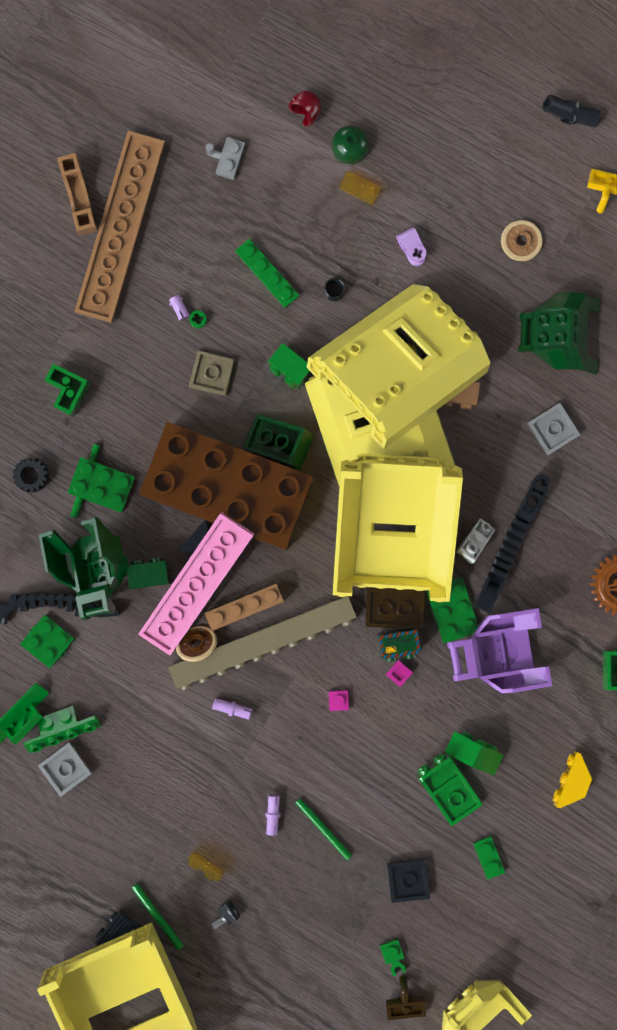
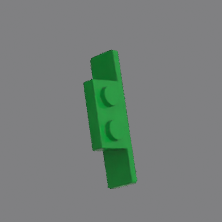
M35 683L0 718V743L8 737L13 744L17 745L43 718L36 706L49 692L38 683Z
M71 706L44 716L38 722L41 736L25 741L23 745L29 753L39 752L43 748L55 746L61 741L74 739L86 732H93L96 728L101 727V723L96 716L78 721L76 710Z

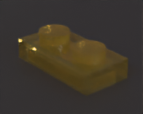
M348 170L339 185L340 190L371 206L381 190V187Z
M194 851L188 856V865L197 871L199 869L205 873L204 876L210 881L214 882L216 880L219 882L223 877V871Z

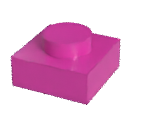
M397 660L386 675L401 687L413 672Z
M348 690L329 691L330 711L349 710Z

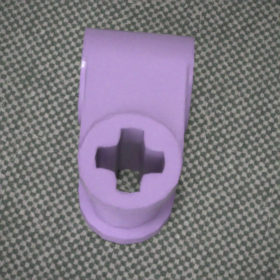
M412 227L396 236L397 241L409 262L414 266L422 265L425 261L426 249L416 229ZM414 253H417V255L421 254L420 258L414 257Z

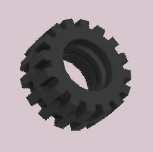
M22 459L13 470L14 483L25 492H39L48 483L49 471L46 465L38 459ZM33 467L37 469L39 478L36 482L27 483L24 480L23 473L27 468Z

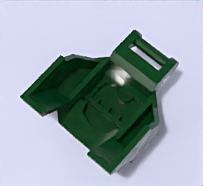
M98 517L81 522V526H84L91 535L78 538L72 548L55 530L38 534L45 572H49L56 581L73 588L77 592V607L82 620H88L92 616L104 613L111 614L115 612L116 607L111 600V596L115 588L121 587L128 567L127 555H123L120 536H114ZM102 600L103 606L92 609L87 608V603Z

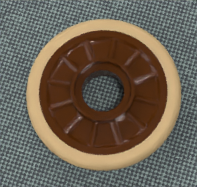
M195 626L188 629L176 647L178 655L189 662H197L207 658L216 648V634L205 626ZM195 641H201L199 646H192Z

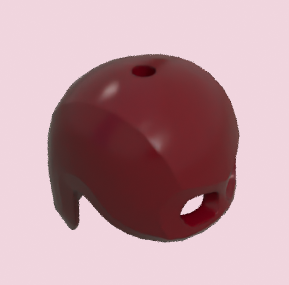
M302 91L296 94L289 102V110L295 114H304L305 118L302 121V125L309 127L315 123L320 115L321 102L313 92Z

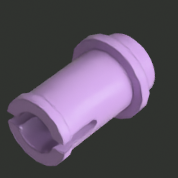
M176 295L169 299V305L174 308L180 321L190 316L182 301L183 297Z

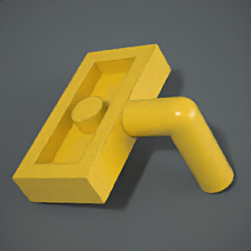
M591 169L587 188L602 191V197L596 209L598 213L604 212L610 193L617 195V175Z

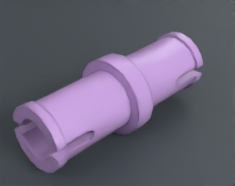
M215 698L212 707L213 710L228 713V716L232 717L235 715L247 720L250 719L253 709L238 705L235 701L231 703Z
M268 795V810L265 813V817H267L266 835H278V820L281 817V813H279L280 795Z

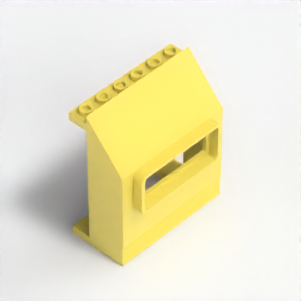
M149 923L45 969L37 988L40 996L45 994L61 1030H93L88 1018L156 988H160L169 1011L127 1030H197L189 1003L159 940L153 923Z

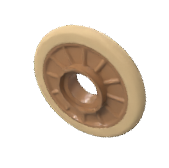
M514 221L502 233V248L505 254L513 260H531L542 248V234L539 228L530 221ZM524 236L527 239V244L524 246L519 245L517 237Z

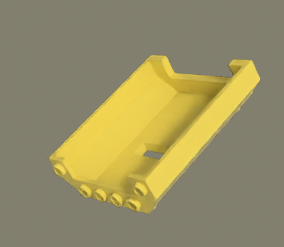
M415 284L409 286L308 357L307 368L319 381L326 376L372 424L371 436L383 449L485 375L490 366V360L478 334L472 331L465 321L459 318L452 308L440 299L436 292L432 291L428 286ZM401 327L428 356L422 360L395 330Z
M407 343L418 355L416 347L414 345H410V343ZM314 376L305 383L339 486L341 461L346 459L353 461L356 455L359 454L442 458L447 461L446 465L452 468L456 466L437 410L383 449L371 436L372 424L356 429L354 420L364 416L326 376L320 381Z
M359 454L356 455L353 461L347 459L341 461L333 595L340 597L352 596V586L359 588L376 587L378 589L395 588L397 590L414 589L416 591L429 590L430 601L450 602L463 481L462 468L458 466H453L452 468L446 465V460L431 457ZM374 523L415 525L416 529L415 532L374 530Z

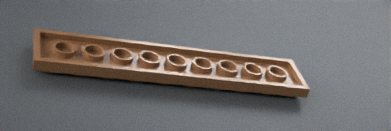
M131 131L127 132L74 311L75 313L108 323L113 322L165 141Z

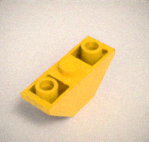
M577 751L569 755L566 762L568 768L560 777L559 782L561 786L553 795V805L558 808L585 798L592 781L583 757Z

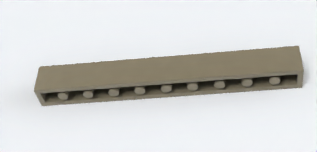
M346 596L215 648L210 656L201 661L189 662L184 660L169 666L168 669L176 689L181 687L182 690L193 686L192 682L199 680L200 683L211 679L210 675L215 673L218 676L228 673V668L233 666L236 669L247 665L245 661L253 659L256 662L265 658L263 654L271 652L272 655L281 652V647L289 645L290 648L300 644L299 640L307 638L309 641L318 637L317 633L325 631L326 634L336 630L335 626L341 623L343 627L354 623L353 619L357 617L349 597Z

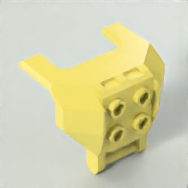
M475 980L474 986L471 984L463 991L461 999L457 997L444 1009L442 1030H481L503 1009H507L522 1026L532 1014L500 980Z

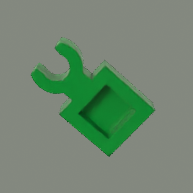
M398 938L379 944L386 965L392 963V975L396 976V967H401L403 973H405V966L399 961L404 959V955Z

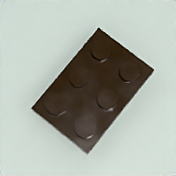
M367 588L365 627L423 629L425 591Z

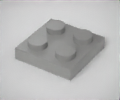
M561 403L527 423L547 456L580 436Z
M70 742L38 765L60 797L92 774V771Z

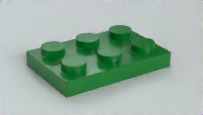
M80 457L67 493L122 513L135 477Z
M462 577L452 580L450 602L430 601V592L426 590L443 644L472 635L475 632L478 624Z

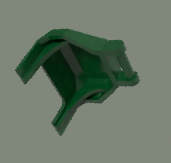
M563 292L555 294L531 313H520L521 339L518 352H533L555 370H581L596 375L598 372V360L590 358L587 352L588 314L590 311L600 313V300L584 293ZM529 320H531V322H530V342H531V345H528Z

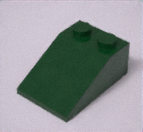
M257 414L243 449L300 471L314 435L304 428Z

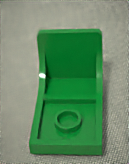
M440 753L433 759L434 762L432 764L421 766L417 770L419 773L416 776L452 827L483 804L450 755Z

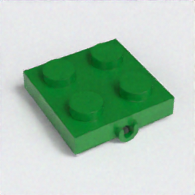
M44 615L28 631L30 633L20 645L51 669L56 661L66 654L65 650L74 641V638Z

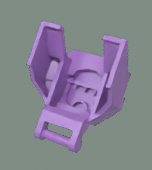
M539 608L488 615L469 639L448 642L447 646L448 649L450 648L454 669L453 681L479 677L500 693H515L552 686L549 666L533 668L534 664L528 629L542 628ZM464 646L468 673L463 674L458 653V647Z

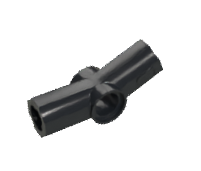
M551 94L547 95L542 105L543 111L559 117L561 122L570 125L578 123L596 128L600 118V110L584 107L577 101L563 100Z

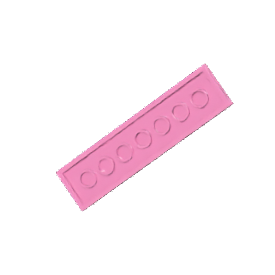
M221 512L138 635L168 655H171L254 533Z

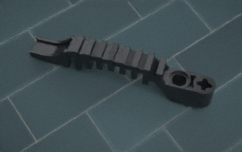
M537 475L530 482L522 502L514 514L515 518L511 521V526L507 529L506 536L502 540L503 543L499 546V551L494 557L495 560L490 566L491 569L487 573L488 576L484 580L474 607L488 614L491 613L504 585L503 581L507 578V573L511 569L510 565L514 561L513 557L516 556L517 549L521 546V540L526 535L524 533L529 529V524L539 510L550 487V479L546 475ZM538 481H541V482H542V483H541V485H542L541 488L538 487V485H539V484L537 483ZM529 497H533L536 500V506H531L528 503Z
M21 593L19 597L18 594H11V602L9 604H0V624H7L8 616L18 607H20V611H28V602H30L31 609L37 608L38 600L39 607H46L47 600H49L48 607H56L57 600L58 609H64L65 601H67L66 612H73L74 602H77L76 595L68 594L66 596V594L59 593V596H57V593H50L49 595L48 593H40V595L38 593H31L29 596L27 593ZM93 602L87 603L88 609L97 607ZM76 603L74 616L79 617L78 607ZM115 611L111 614L104 613L92 617L119 616L120 611Z

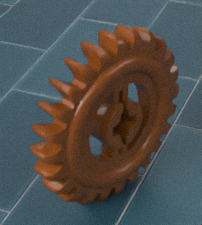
M615 554L612 555V561L605 557L606 564L598 563L601 569H593L597 575L590 576L595 582L589 584L595 587L590 593L597 594L593 601L600 600L601 602L598 607L605 605L604 612L612 609V616L617 613V598L610 591L617 593V587H613L617 586V577L611 581L610 585H608V581L613 573L617 572V556Z

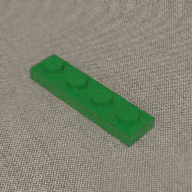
M250 239L235 250L240 259L284 308H287L299 297V294Z

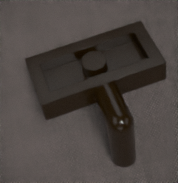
M401 975L399 977L401 998L386 1000L387 1020L426 1017L425 997H409L407 978L405 975Z

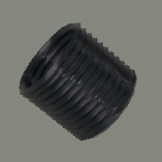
M339 278L327 280L324 286V294L327 299L338 301L343 298L345 293L344 282ZM331 283H338L343 291L339 296H331L326 290L327 286Z

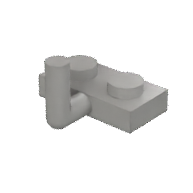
M227 137L222 152L214 150L213 145L210 143L206 145L207 155L220 159L215 172L216 175L234 180L245 142Z

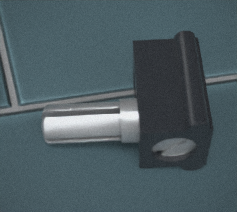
M230 900L220 905L218 909L222 917L213 922L212 926L216 929L224 923L230 925L239 919L240 914Z

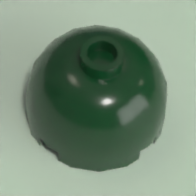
M354 125L344 126L334 134L332 152L340 163L355 165L362 162L367 156L369 139L360 127Z

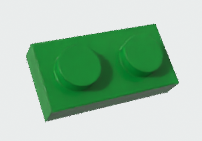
M488 836L473 842L486 879L489 880L504 874L505 871L492 837Z

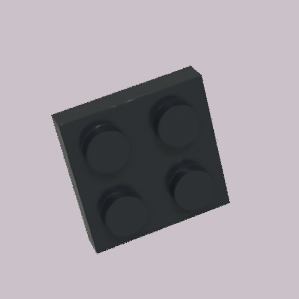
M425 859L387 863L391 903L430 899Z

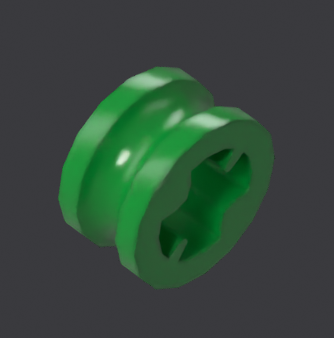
M198 310L190 314L189 321L191 326L201 329L206 325L207 318L202 311ZM196 315L203 318L201 324L193 322V318L195 319Z

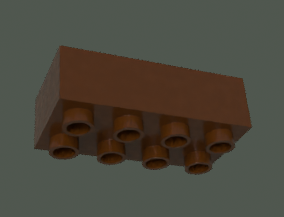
M166 422L139 495L210 523H214L220 513L223 512L234 522H238L253 532V539L286 551L312 484L313 476Z

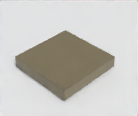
M198 350L189 388L226 397L235 359Z

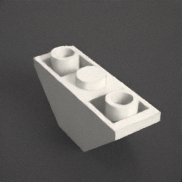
M480 518L462 541L456 553L470 564H473L495 529Z

